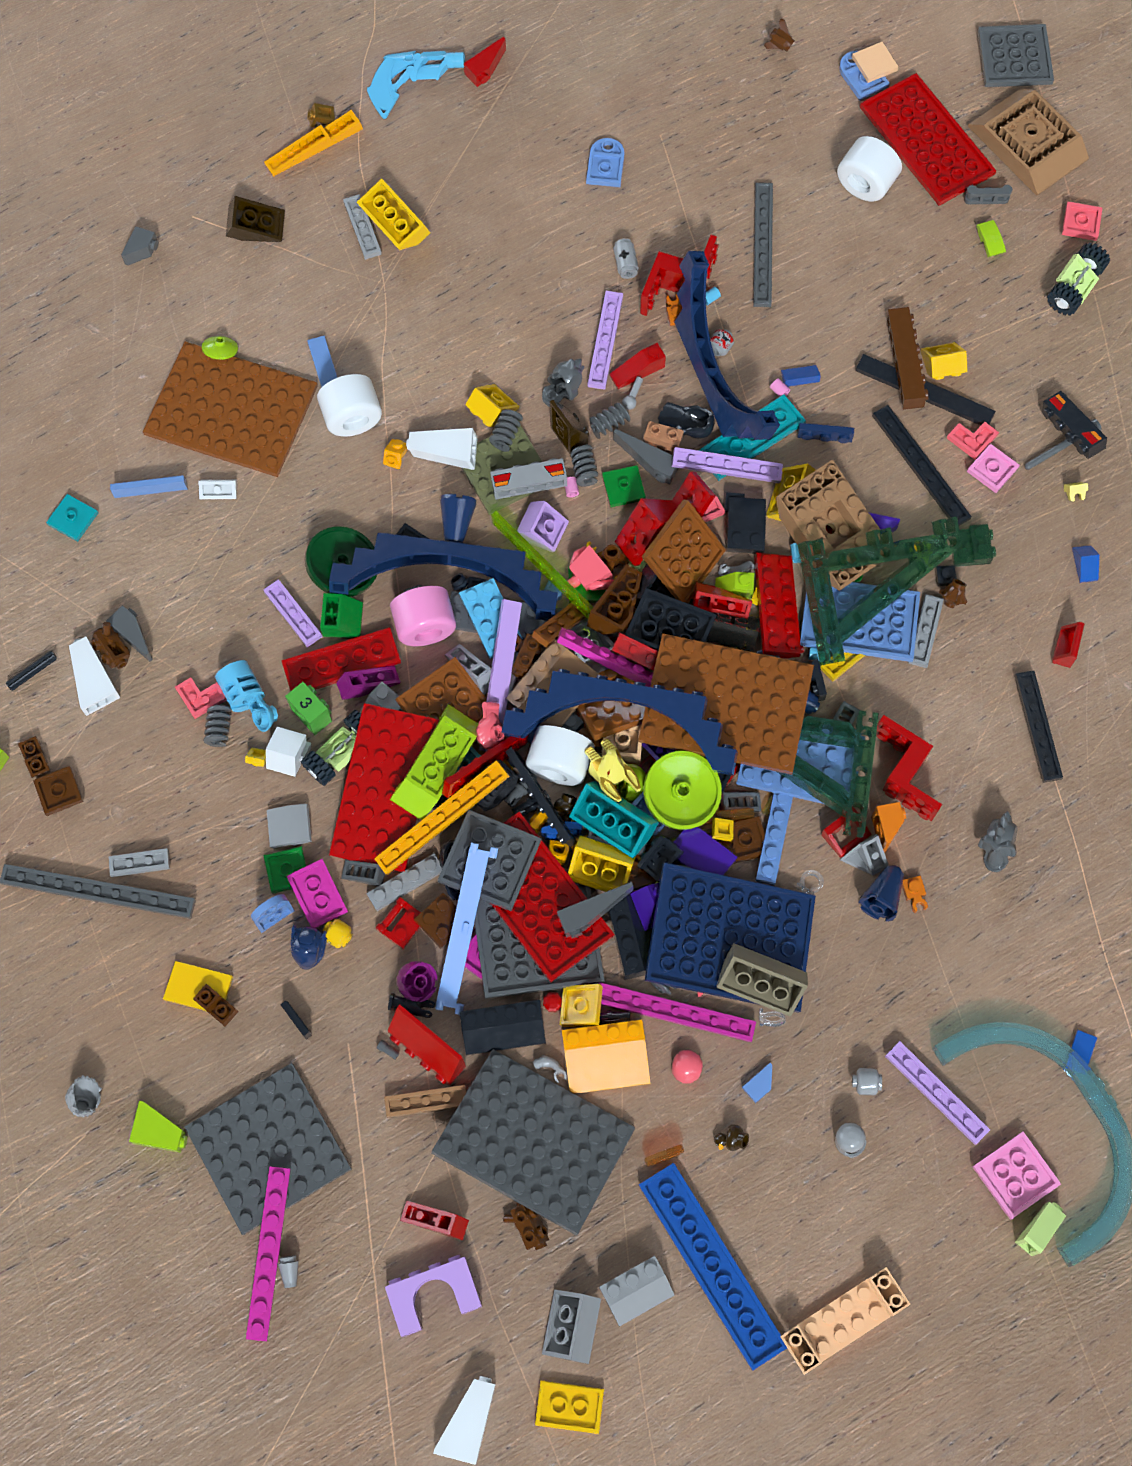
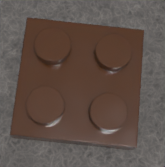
M70 766L33 780L46 816L84 802Z
M442 893L414 919L440 949L450 941L457 907Z

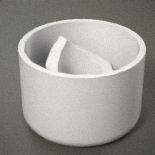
M864 136L855 141L838 166L837 174L841 184L848 192L861 200L874 202L885 196L901 173L902 163L897 153L885 142L874 137Z
M351 374L338 377L325 384L317 394V400L329 432L336 436L347 437L364 433L374 427L381 419L382 409L373 383L365 375Z
M539 726L536 729L526 759V766L533 774L547 781L567 786L579 785L584 781L590 764V759L585 754V750L589 747L595 748V745L591 740L574 731L557 726Z

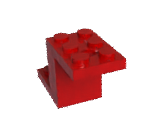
M710 235L704 250L709 263L707 279H710L712 264L715 265L718 257L719 244H717V236ZM658 252L641 294L640 314L647 316L649 310H653L655 304L654 297L659 295L661 288L678 293L685 281L679 266L683 258Z
M690 471L672 500L641 498L614 542L634 566H639L643 561L642 555L683 500H688L702 518L716 495L695 471Z
M883 715L874 734L881 741L889 742L893 745L894 749L905 754L887 779L882 790L885 791L888 797L896 798L902 802L901 804L905 808L916 811L922 819L932 822L943 804L910 783L927 759L933 745Z

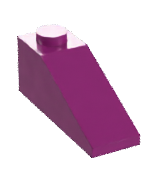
M395 666L344 672L336 684L341 698L344 700L368 695L381 682L388 687L398 685L401 682Z

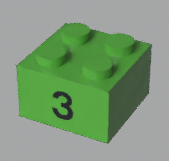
M302 682L285 697L290 709L315 736L332 722L330 717L332 713L328 709L329 705L322 698L319 700L314 688Z

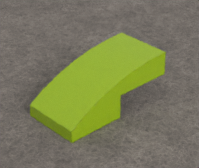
M994 220L976 225L980 241L984 242L987 257L1006 252L1002 236Z

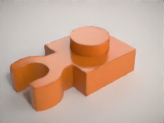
M677 294L675 301H671L669 296L666 297V304L669 306L666 307L670 326L675 325L674 322L683 309L682 305H679L680 301Z
M921 875L903 880L902 888L906 901L911 899L913 901L911 905L912 911L914 913L918 911L916 904H921L923 909L926 910L928 904L922 899L923 896H926V891Z

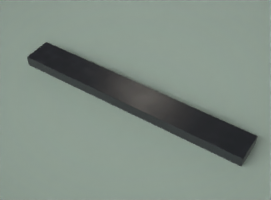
M863 354L855 371L899 390L896 368ZM928 381L924 385V389L928 390V400L925 402L978 425H982L984 422L990 425L996 412L995 410Z
M889 405L874 412L872 417L953 526L957 528L969 521L972 516Z

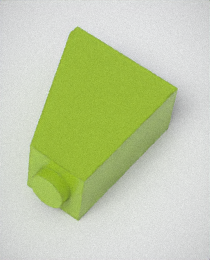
M139 1101L129 1142L181 1153L182 1148H185L187 1144L186 1132L145 1102Z

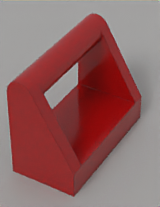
M1076 622L1060 628L1052 663L1071 668L1077 659L1085 625L1083 622Z
M852 807L826 827L821 836L836 854L842 858L871 836V832L857 810ZM854 821L862 833L840 848L833 835Z

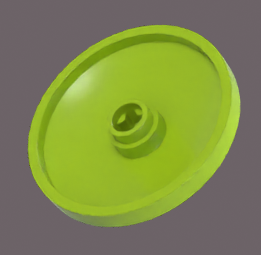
M675 751L662 756L650 767L645 777L643 793L645 803L656 820L673 829L687 830L701 826L715 814L720 804L722 788L718 773L712 770L708 760L693 752Z

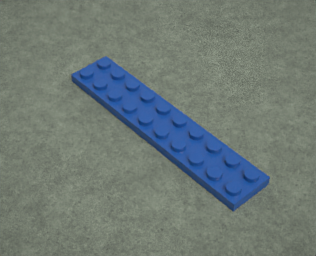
M672 1163L639 1184L646 1199L751 1370H755L787 1349L780 1337L779 1331L676 1165Z

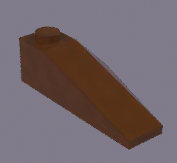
M627 564L624 566L590 611L587 623L589 628L603 635L624 631L632 620L642 572Z

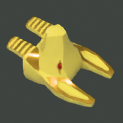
M609 739L601 741V745L606 751V755L602 757L593 747L585 750V754L591 761L589 773L599 782L602 791L616 802H620L622 799L614 785L623 780L629 783L636 792L641 790L637 775L624 762L618 749Z

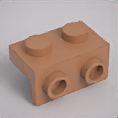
M649 421L643 442L673 455L674 448H680L684 431Z

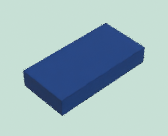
M1077 1030L1065 1069L1085 1076L1097 1037Z

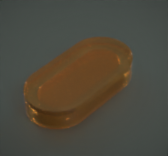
M680 1144L648 1156L644 1161L646 1166L650 1167L679 1156L685 1151L683 1145Z

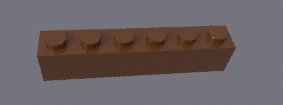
M909 307L888 309L886 321L902 409L923 408L925 401L928 400V390L924 389L926 383L925 374L921 373L923 363L922 359L918 357V354H920L919 343L916 344L915 341L917 339L916 328L913 329L914 315L910 314Z

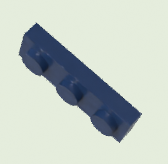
M800 423L797 438L804 440L815 439L823 442L838 441L840 443H852L855 428Z

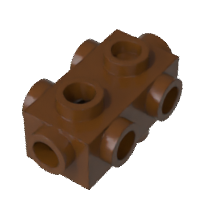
M104 622L103 628H98L94 631L91 640L92 648L95 651L99 650L104 665L108 664L111 669L115 667L122 669L128 663L130 651L120 640L119 634L113 630L111 623Z
M528 633L524 639L517 634L516 639L517 647L515 651L518 652L511 673L519 679H522L534 665L532 662L534 657H539L542 647L539 646L540 643Z
M516 1203L517 1208L511 1210V1214L504 1215V1223H515V1227L518 1229L527 1250L534 1247L537 1251L546 1247V1241H549L548 1230L543 1225L539 1214L520 1203Z

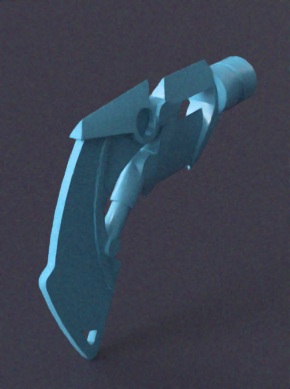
M416 51L384 56V61L375 73L371 86L367 88L368 95L377 112L383 119L388 117L399 98V94L396 93L397 89L409 78L412 81L421 79L439 80L448 69L464 68V52L446 53L445 51H432L415 54ZM431 60H443L441 64L425 65ZM406 69V71L399 77V80L395 84H392V79L398 73Z

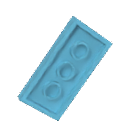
M494 578L459 592L460 598L490 659L494 655L500 609L503 600Z

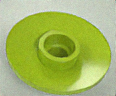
M213 336L202 343V351L210 358L223 360L235 356L238 352V345L231 338Z

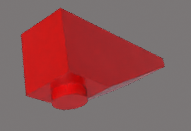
M504 37L500 38L464 63V74L476 87L486 83L491 78L506 51V39Z
M655 343L639 351L611 372L609 376L617 389L623 388L635 382L636 377L644 378L665 368L666 356L659 344Z
M696 582L692 604L706 611L748 619L752 600L713 585Z
M406 1201L400 1219L402 1222L459 1240H463L469 1222L468 1219L457 1214Z

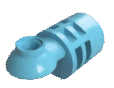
M240 660L230 663L218 671L215 679L232 711L242 712L250 709L256 727L262 732L269 730L273 722L277 721L278 713L273 705L269 706L263 700L265 694L247 661Z

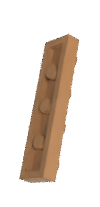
M460 1085L385 1096L386 1117L392 1118L458 1108L466 1095V1086Z

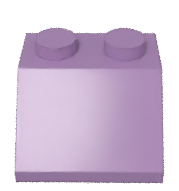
M546 501L530 502L516 533L529 544L549 552H555L569 521Z

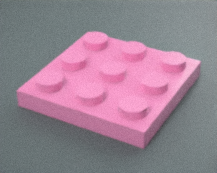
M1021 1132L973 1166V1169L1010 1220L1061 1185L1024 1132Z

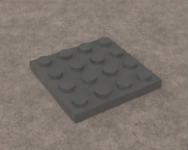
M1046 24L985 26L978 28L985 87L1053 85L1054 75Z
M468 810L439 875L438 882L460 891L471 842L479 844L478 849L489 852L491 847L498 848L497 858H488L480 899L512 911L542 838Z

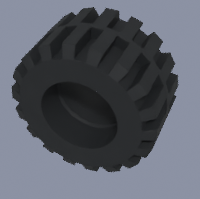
M502 760L497 761L510 777L476 803L483 811L491 810L499 805L511 793L518 781V776Z

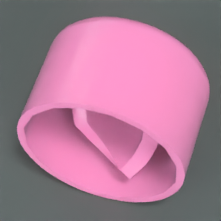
M424 586L411 589L398 595L390 603L398 638L405 645L426 646L449 637L455 631V616L448 591L443 587Z

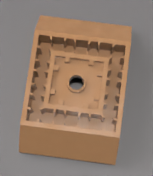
M1019 89L968 124V127L1036 196L1089 159L1082 135L1033 89ZM1027 131H1034L1036 134L1031 135Z
M833 459L776 497L779 519L820 579L839 591L895 553ZM826 525L832 528V534L826 531Z

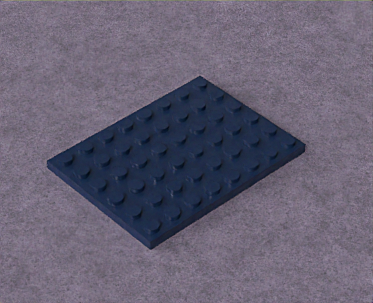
M663 863L644 981L757 1004L717 988L725 958L733 943L806 972L816 896ZM803 996L794 1010L796 1013L801 1012Z

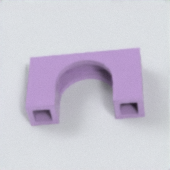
M460 1255L449 1258V1263L444 1265L438 1262L428 1266L429 1270L423 1273L417 1270L409 1273V1278L401 1280L399 1277L389 1281V1285L385 1286L401 1337L423 1330L415 1307V1297L419 1288L428 1281L442 1280L448 1283L455 1293L461 1314L482 1307L465 1257L461 1258Z

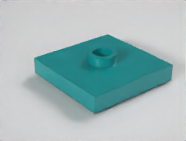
M67 494L46 523L51 528L78 542L99 513L96 509Z

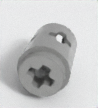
M620 239L615 242L613 248L618 274L624 279L633 278L638 274L639 269L634 244L630 239Z

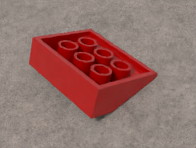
M401 1005L397 1007L388 1028V1033L391 1035L389 1039L397 1046L399 1044L403 1045L406 1048L404 1052L412 1059L416 1056L421 1061L420 1065L429 1072L430 1069L437 1074L435 1078L443 1085L446 1082L451 1085L466 1067L463 1057Z

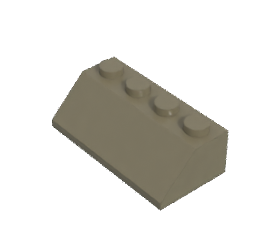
M733 943L725 958L717 988L791 1017L808 987L807 972Z

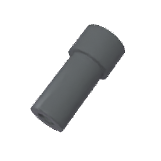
M383 1040L376 1047L394 1060L400 1054Z

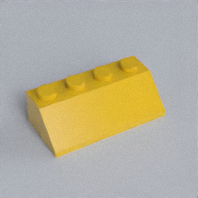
M380 179L356 202L399 250L418 245L430 234L426 226L383 179Z

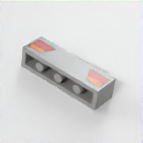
M553 458L545 462H533L524 466L516 465L508 469L499 468L490 472L495 500L567 486V475L563 458Z

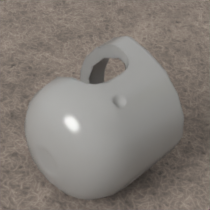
M850 1122L839 1127L835 1135L836 1148L840 1153L849 1158L859 1156L866 1146V1136L861 1126Z

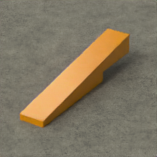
M350 110L323 128L320 125L264 163L274 177L363 130V127L354 112Z

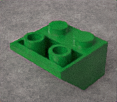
M324 593L320 624L323 637H360L363 602L343 594Z

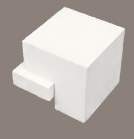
M277 727L266 747V768L295 777L301 766L300 761L311 749V743L306 742V735Z

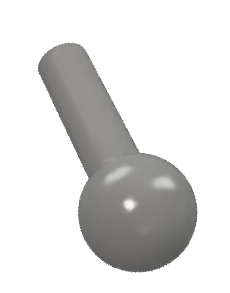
M636 377L629 395L623 398L622 405L625 409L631 410L635 408V398L643 382L642 378Z

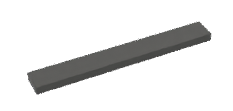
M773 183L755 184L753 307H771Z

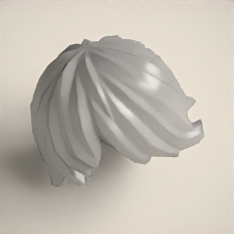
M84 1075L74 1080L65 1096L68 1109L73 1115L84 1118L95 1113V1109L98 1108L101 1102V1094L99 1092L102 1088L98 1085V1082L92 1077L89 1078Z

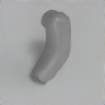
M749 560L735 567L722 564L719 567L718 573L720 576L733 572L749 573L754 568V564Z

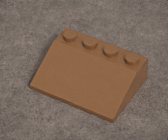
M554 639L506 699L518 709L524 710L523 713H525L529 690L535 691L536 688L547 690L548 693L553 671L565 669L569 670L570 674L576 675L578 672H583L593 678L600 674ZM578 706L559 712L542 722L539 726L562 727Z

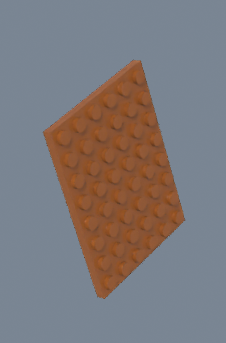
M185 341L144 427L143 434L278 477L318 384L315 381L234 356L223 360L213 359L203 353L202 346Z
M662 634L650 687L661 685L665 687V690L673 691V688L685 690L684 693L692 694V691L704 693V696L708 699L704 720L715 718L723 725L719 747H722V744L734 746V749L738 752L736 763L792 775L814 665ZM645 708L638 742L678 751H689L705 756L701 747L686 730L669 717L651 708Z

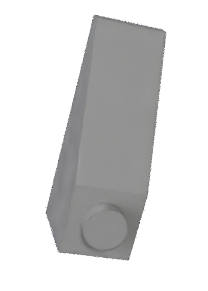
M460 644L445 654L449 661L454 657L457 658L483 695L488 692L491 675L490 667Z

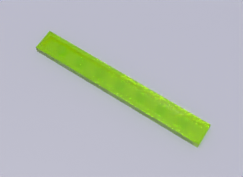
M497 511L491 514L493 525L519 551L526 552L525 557L589 619L593 606Z

